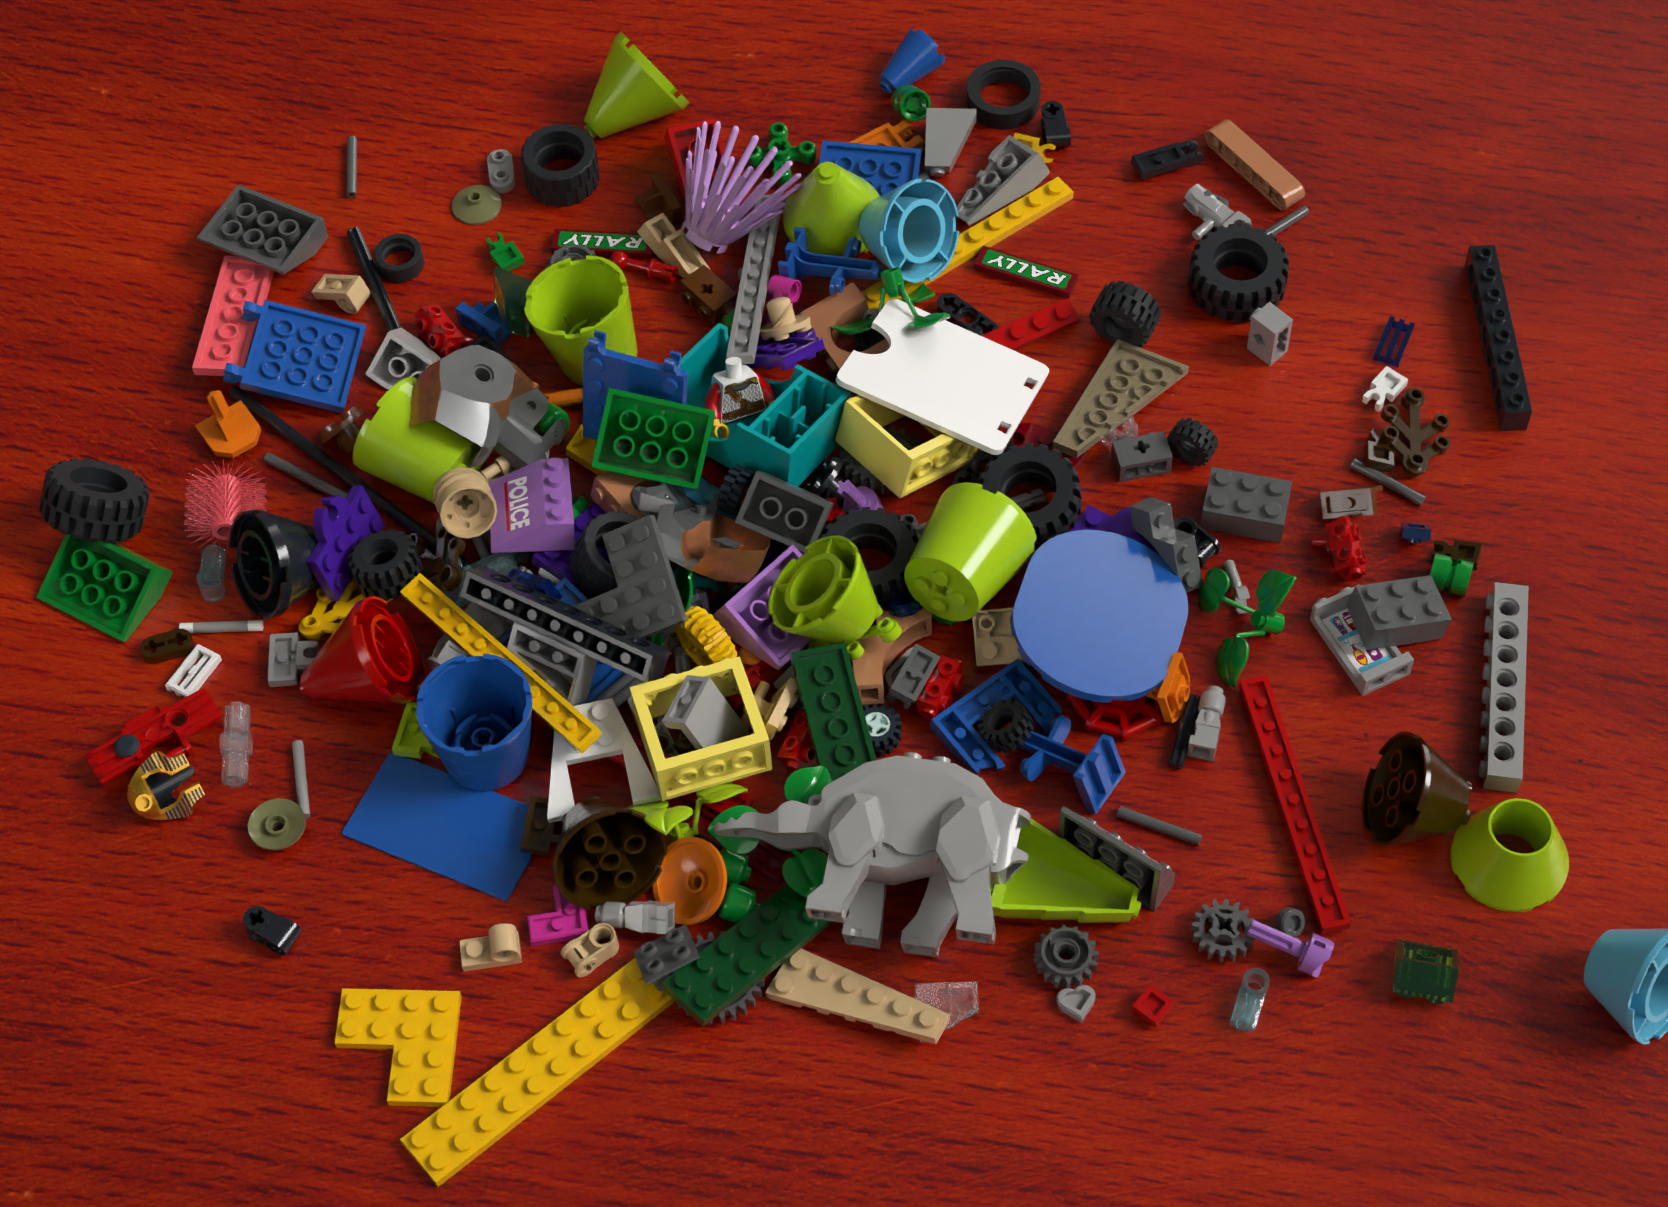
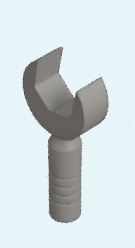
M1227 560L1223 565L1233 589V601L1247 606L1246 599H1250L1248 589L1245 585L1242 586L1234 561ZM1235 607L1237 614L1248 613Z

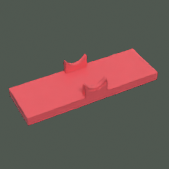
M224 256L192 366L194 375L224 376L226 363H232L245 368L259 320L250 322L242 319L245 301H250L263 306L264 301L267 300L274 274L273 270L238 256Z

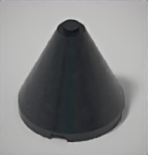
M258 509L243 511L234 519L230 530L229 548L236 547L237 562L230 564L243 602L255 616L264 615V619L279 617L319 584L306 563L318 544L314 534V526Z

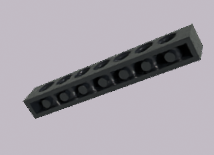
M1495 245L1469 246L1465 271L1500 431L1527 430L1532 407Z
M486 566L467 570L460 594L461 597L644 682L663 676L669 650Z

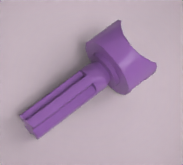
M840 480L837 483L840 487L837 492L844 498L843 508L846 514L848 510L854 508L856 511L862 510V507H870V510L883 508L880 498L872 489L863 486L855 487L849 480H846L844 483Z
M1252 920L1247 931L1248 936L1285 951L1288 954L1297 956L1299 961L1297 970L1313 977H1319L1322 965L1329 960L1334 947V943L1331 940L1312 933L1309 939L1303 942L1301 939L1290 936L1256 920Z

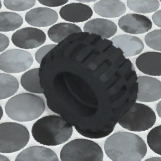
M1229 224L1226 228L1223 226L1217 227L1213 233L1209 231L1202 236V239L1194 246L1188 276L1189 291L1194 299L1196 298L1195 302L1200 308L1205 307V312L1213 316L1215 314L1219 316L1218 319L1223 321L1231 319L1234 323H1241V320L1250 322V317L1257 308H1262L1269 302L1278 307L1279 302L1283 300L1289 272L1288 255L1285 253L1283 245L1280 242L1277 243V238L1271 233L1267 235L1262 228L1257 227V229H1254L1248 224L1243 226ZM1228 266H1242L1254 271L1258 277L1243 281L1234 280L1222 275L1218 270Z
M1024 443V447L1017 448V445L1009 447L1008 452L995 455L996 460H989L984 466L985 472L980 473L978 482L982 484V489L996 494L999 491L1007 496L1014 487L1025 482H1040L1049 486L1055 492L1053 499L1047 506L1035 512L1025 513L1036 533L1035 551L1049 539L1070 532L1069 527L1074 528L1076 526L1078 515L1081 514L1082 510L1079 476L1077 471L1073 469L1072 462L1066 457L1063 458L1060 451L1056 449L1049 451L1048 446L1039 444V447H1033V443Z
M77 458L70 459V461L63 460L51 466L45 474L39 511L46 523H49L53 529H59L65 535L69 534L80 540L87 539L90 542H123L126 539L133 538L142 530L150 493L146 483L139 475H134L133 471L125 470L117 464L112 465L106 461H93L92 459L79 460Z
M862 507V510L856 511L855 508L848 510L844 516L839 514L833 518V524L828 523L824 527L823 534L819 536L818 540L827 536H843L853 542L858 550H880L893 559L882 569L866 571L877 602L882 610L886 607L892 609L898 606L899 600L904 602L910 597V591L905 583L904 572L918 543V536L916 531L911 530V525L907 520L903 519L900 521V515L891 512V514L886 513V509L883 508L870 510V507Z

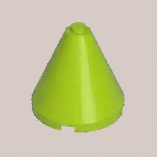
M621 31L613 38L584 122L587 124L584 129L593 138L597 135L600 138H604L683 110L690 103L682 94L678 98L674 96L678 90L634 44L629 48L625 46L630 40Z
M823 162L801 181L802 186L787 198L783 210L785 234L792 243H795V227L803 228L806 233L808 252L843 257L850 237H857L858 240H861L859 230L861 215L865 207L872 200L879 197V194L865 179L835 163ZM862 242L860 253L863 251L867 253L869 250Z

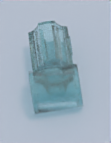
M207 545L202 550L200 571L196 577L201 595L207 602H218L226 594L224 578L227 553L224 548H220L217 545Z
M1252 968L1246 971L1243 976L1229 1022L1238 1030L1244 1032L1255 1031L1270 983L1269 976L1264 970ZM1251 982H1256L1260 984L1262 988L1259 990H1253L1248 986V984Z

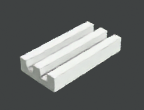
M197 644L165 684L166 689L170 692L174 691L177 696L181 697L182 695L184 698L198 691L222 661L221 656ZM201 654H204L203 657L199 660V662L193 666V664L197 661ZM188 672V673H189L188 676L184 679V681L180 684V686H178V683L182 680V678H183V677L186 675V673Z

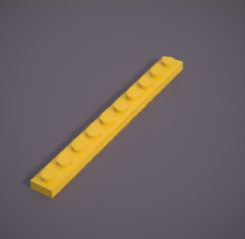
M1056 177L959 234L955 252L947 267L932 280L918 283L904 281L907 293H912L922 283L925 285L931 283L980 253L983 245L992 247L1073 199L1074 192L1059 177ZM882 280L861 292L867 301L869 309L879 308V288L883 287ZM885 294L884 305H885L886 302H887L888 300H890V299H898V300H899V299H901L902 297H901V296H897V297L889 298L888 294Z
M421 573L400 591L407 601L471 657L483 656V653L492 654L510 661L519 668L530 686L532 711L581 754L603 735L597 726Z

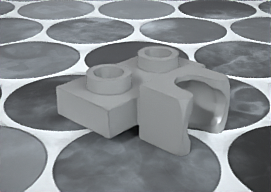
M298 633L270 634L269 686L298 685V673L301 676L320 651L318 643L313 640L299 641Z

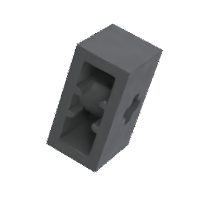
M1164 431L1112 441L1111 459L1119 482L1171 472L1173 456Z

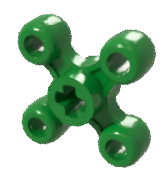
M776 122L769 127L770 143L768 148L760 149L758 146H755L746 166L757 168L770 149L776 147L778 152L769 163L773 176L787 161L797 160L803 164H812L817 158V148L811 141H803L799 146H791L788 141L786 125ZM790 168L775 183L776 186L781 187L792 177Z

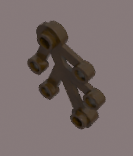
M1419 388L1406 390L1401 398L1402 406L1408 410L1409 427L1398 417L1399 410L1395 405L1387 404L1381 411V418L1392 425L1385 427L1381 433V439L1402 457V469L1407 475L1412 477L1424 474L1429 466L1428 461L1439 453H1445L1450 446V440L1446 436L1439 435L1433 441L1432 446L1421 452V443L1436 433L1445 431L1450 424V420L1444 414H1437L1431 424L1420 430V408L1425 398L1423 391ZM1399 433L1409 443V448L1398 439Z
M443 526L436 534L437 548L435 556L427 549L428 544L423 537L416 533H411L409 536L414 541L419 557L429 565V567L423 569L421 574L426 579L437 575V579L431 583L439 590L451 592L458 588L462 582V570L458 567V558L464 552L466 542L458 537H454ZM447 548H448V551H449L448 565H445L446 550H447Z

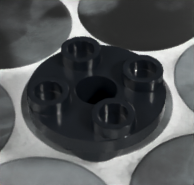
M832 457L829 461L827 459L823 460L816 469L817 476L813 481L808 480L802 489L818 496L822 495L826 499L836 497L838 505L843 503L844 498L837 492L840 488L837 483L840 480L843 483L848 480L837 475L843 466V461L839 457Z

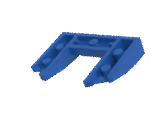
M1019 658L931 720L929 727L931 731L975 775L980 773V769L995 767L996 772L1005 769V764L973 728L980 722L981 716L985 717L983 712L986 709L989 711L992 709L990 705L995 703L997 706L999 705V700L1002 699L1007 702V699L1018 700L1031 716L1034 725L1047 737L1051 732L1049 725L1054 715L1061 716L1062 708Z

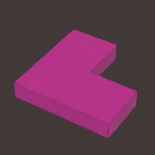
M553 885L556 911L527 916L531 947L573 940L589 931L586 909L569 902L561 894L557 885Z

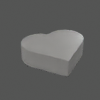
M1081 985L1075 989L1064 988L1057 995V1007L1063 1013L1082 1023L1095 1003V992L1087 985Z

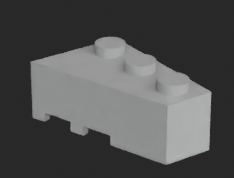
M514 622L507 649L532 671H536L549 686L554 688L572 706L585 702L598 660Z

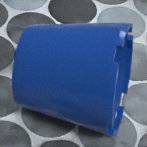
M483 653V656L466 657V654L445 661L427 676L419 689L416 709L419 726L452 778L466 788L476 791H491L510 784L523 772L529 758L532 694L526 677L510 661Z

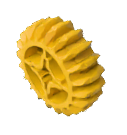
M690 607L685 612L688 621L674 626V632L677 634L681 647L685 649L692 662H695L698 666H707L718 663L726 658L732 659L738 656L735 645L730 640L731 637L727 635L719 621H716L712 614H708L701 607Z

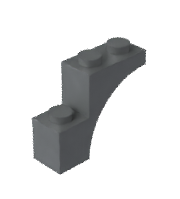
M1150 497L1130 505L1133 530L1145 537L1154 546L1159 555L1180 578L1186 593L1201 587L1202 578L1195 535L1175 529L1171 503Z

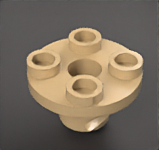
M778 297L767 303L766 309L768 310L771 323L760 328V335L763 340L774 338V341L784 340L790 337V332L797 331L799 333L810 330L812 328L809 315H795L791 300L788 297Z

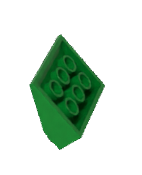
M609 387L591 461L592 467L698 490L716 411Z
M68 534L65 535L36 598L122 642H126L163 595L173 571L115 542H90L87 539L80 540Z

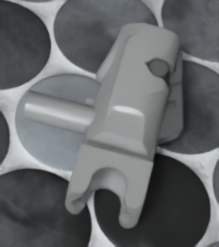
M1195 184L1184 196L1187 201L1183 205L1194 216H1198L1203 220V223L1192 232V236L1196 240L1201 239L1213 227L1223 226L1226 228L1229 224H1237V226H1243L1244 224L1252 225L1251 219L1242 212L1237 211L1235 213L1228 208L1229 201L1212 193V191L1203 188L1199 184Z

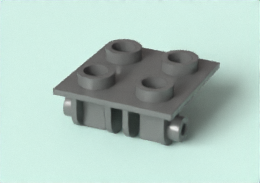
M686 924L670 930L667 934L652 942L644 943L640 948L633 951L646 985L653 982L655 988L662 992H665L662 989V982L670 976L669 973L700 958Z

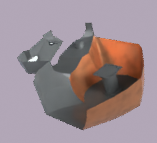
M470 345L456 350L429 365L420 373L413 389L411 427L425 421L436 420L482 446L469 468L484 463L493 449L516 470L538 460L548 459L551 448L554 445L560 444L567 425L563 418L556 420L543 437L538 435L533 428L548 411L549 399L538 390L539 384L531 381L516 364L499 353L479 345Z
M662 483L660 486L649 488L641 486L634 488L633 499L638 509L645 516L654 515L669 560L690 571L717 581L749 583L754 579L764 561L771 538L737 524L734 520L719 514V509L717 508L718 493H715L713 500L707 506L696 505V508L674 512L678 501L670 491L671 484Z

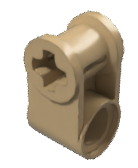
M599 923L562 948V957L570 961L575 968L574 973L578 978L587 976L602 963L617 954L619 942L615 930L610 924ZM603 938L610 939L606 944H598Z

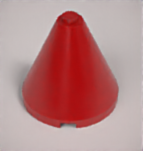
M370 596L357 602L302 673L301 681L299 682L302 693L312 699L390 704H406L415 700L419 692L417 687L420 685L418 684L417 674L424 672L416 642L398 612L390 614L384 608V606L388 605V602L376 596Z

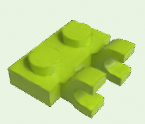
M408 702L392 747L394 755L421 759L424 751L438 757L419 726L416 716L417 703Z

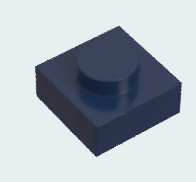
M1401 522L1400 534L1402 538L1406 539V542L1420 544L1423 543V540L1431 539V528L1429 524Z

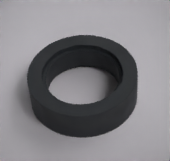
M1002 59L984 63L976 68L968 79L967 108L976 109V121L989 128L1006 130L1023 126L1031 121L1039 110L1041 90L1039 78L1030 67L1018 61ZM1010 82L1022 87L1027 96L1021 103L1015 106L997 107L985 102L980 93L986 86L992 83Z

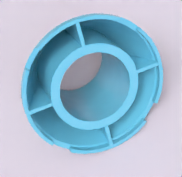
M915 179L875 198L865 207L860 219V237L865 247L888 269L900 267L904 281L918 283L932 280L947 267L955 252L959 237V231H956L955 216H959L953 197L943 185L929 179Z
M1610 929L1599 937L1590 951L1584 970V984L1631 1038L1641 1044H1650L1649 1039L1653 1037L1660 1039L1668 1032V929Z

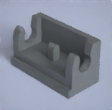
M915 644L885 700L893 703L896 699L904 702L903 708L908 709L912 703L916 702L940 656Z

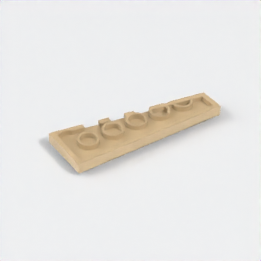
M803 949L798 950L783 963L765 992L770 1000L800 1008L806 1006L817 1009L818 1013L826 1015L832 1013L843 1016L848 1021L856 1022L858 1020L872 1024L874 1028L894 1031L900 1035L937 1044L950 1021V1015L946 1012Z

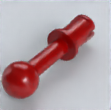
M615 251L609 257V260L615 263L621 270L629 268L646 272L649 279L656 277L674 282L676 277L672 275H678L677 266L660 263L657 259H652L649 263L629 258L623 251Z

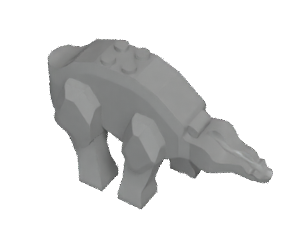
M906 752L904 756L896 755L862 764L826 785L822 790V794L811 796L808 805L790 800L784 802L772 813L746 812L737 820L730 817L724 824L717 822L714 828L715 834L719 836L758 838L782 850L819 848L826 851L828 859L823 884L808 895L806 902L808 918L844 923L842 936L845 943L850 945L880 949L887 885L894 886L929 877L930 880L919 910L902 931L900 943L904 953L938 957L940 945L957 917L956 936L958 940L995 944L996 928L990 888H993L994 884H1007L1011 877L1027 864L1029 855L1018 849L1017 844L1020 829L1030 824L1031 815L1022 808L1002 802L993 794L982 778L955 763H950L951 760L949 758L935 756L933 760L921 759L922 756L917 753Z

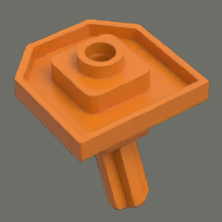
M220 390L209 392L207 400L214 415L198 423L195 427L214 455L235 458L256 446L261 433V427L243 402L240 400L228 407Z
M1174 652L1163 683L1145 695L1158 701L1165 722L1174 723L1180 720L1185 702L1189 698L1190 676L1183 653Z

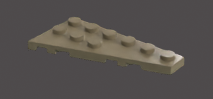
M1117 339L1054 439L1052 449L1078 458L1187 375L1189 366Z

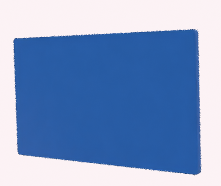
M393 752L388 754L342 831L343 836L503 901L509 900L534 855L520 852L529 805L493 791H476L466 788L456 782L448 773L404 756H396Z

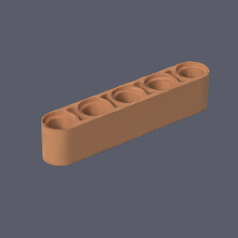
M1225 119L1205 132V140L1208 146L1278 209L1284 211L1305 197V190L1302 184L1230 120Z

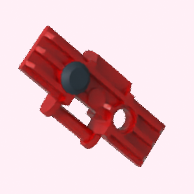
M203 687L168 708L166 705L161 708L157 705L123 724L122 734L84 754L101 784L105 785L141 765L151 756L149 749L165 739L171 745L181 744L165 753L166 757H176L182 753L184 755H192L194 751L186 738L223 718V715ZM183 716L186 718L184 724L180 726L171 725L175 717Z

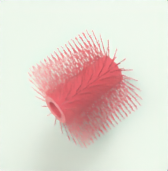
M225 468L223 475L219 472L220 475L218 476L213 473L215 478L212 476L208 477L209 479L207 480L212 482L201 479L198 482H203L204 484L194 485L197 482H193L192 485L188 486L195 487L185 488L186 490L198 488L201 492H197V489L189 490L192 494H185L195 495L185 497L186 499L193 497L188 500L192 503L185 502V504L195 505H189L193 508L191 512H184L194 513L189 514L192 516L188 517V519L194 521L185 520L184 522H195L188 523L192 524L191 526L196 527L197 524H203L204 526L198 525L199 530L185 529L184 531H195L194 534H197L196 532L208 531L203 533L204 535L200 538L204 539L202 537L212 533L209 536L213 535V538L221 539V543L222 540L227 542L233 521L240 512L265 508L264 504L259 502H267V500L257 501V497L264 499L265 497L263 496L265 495H252L255 494V491L263 489L257 487L259 489H247L256 486H252L254 485L253 483L243 484L246 481H251L248 479L252 476H246L248 478L239 481L241 479L235 477L233 473L230 475L227 471V474H225Z

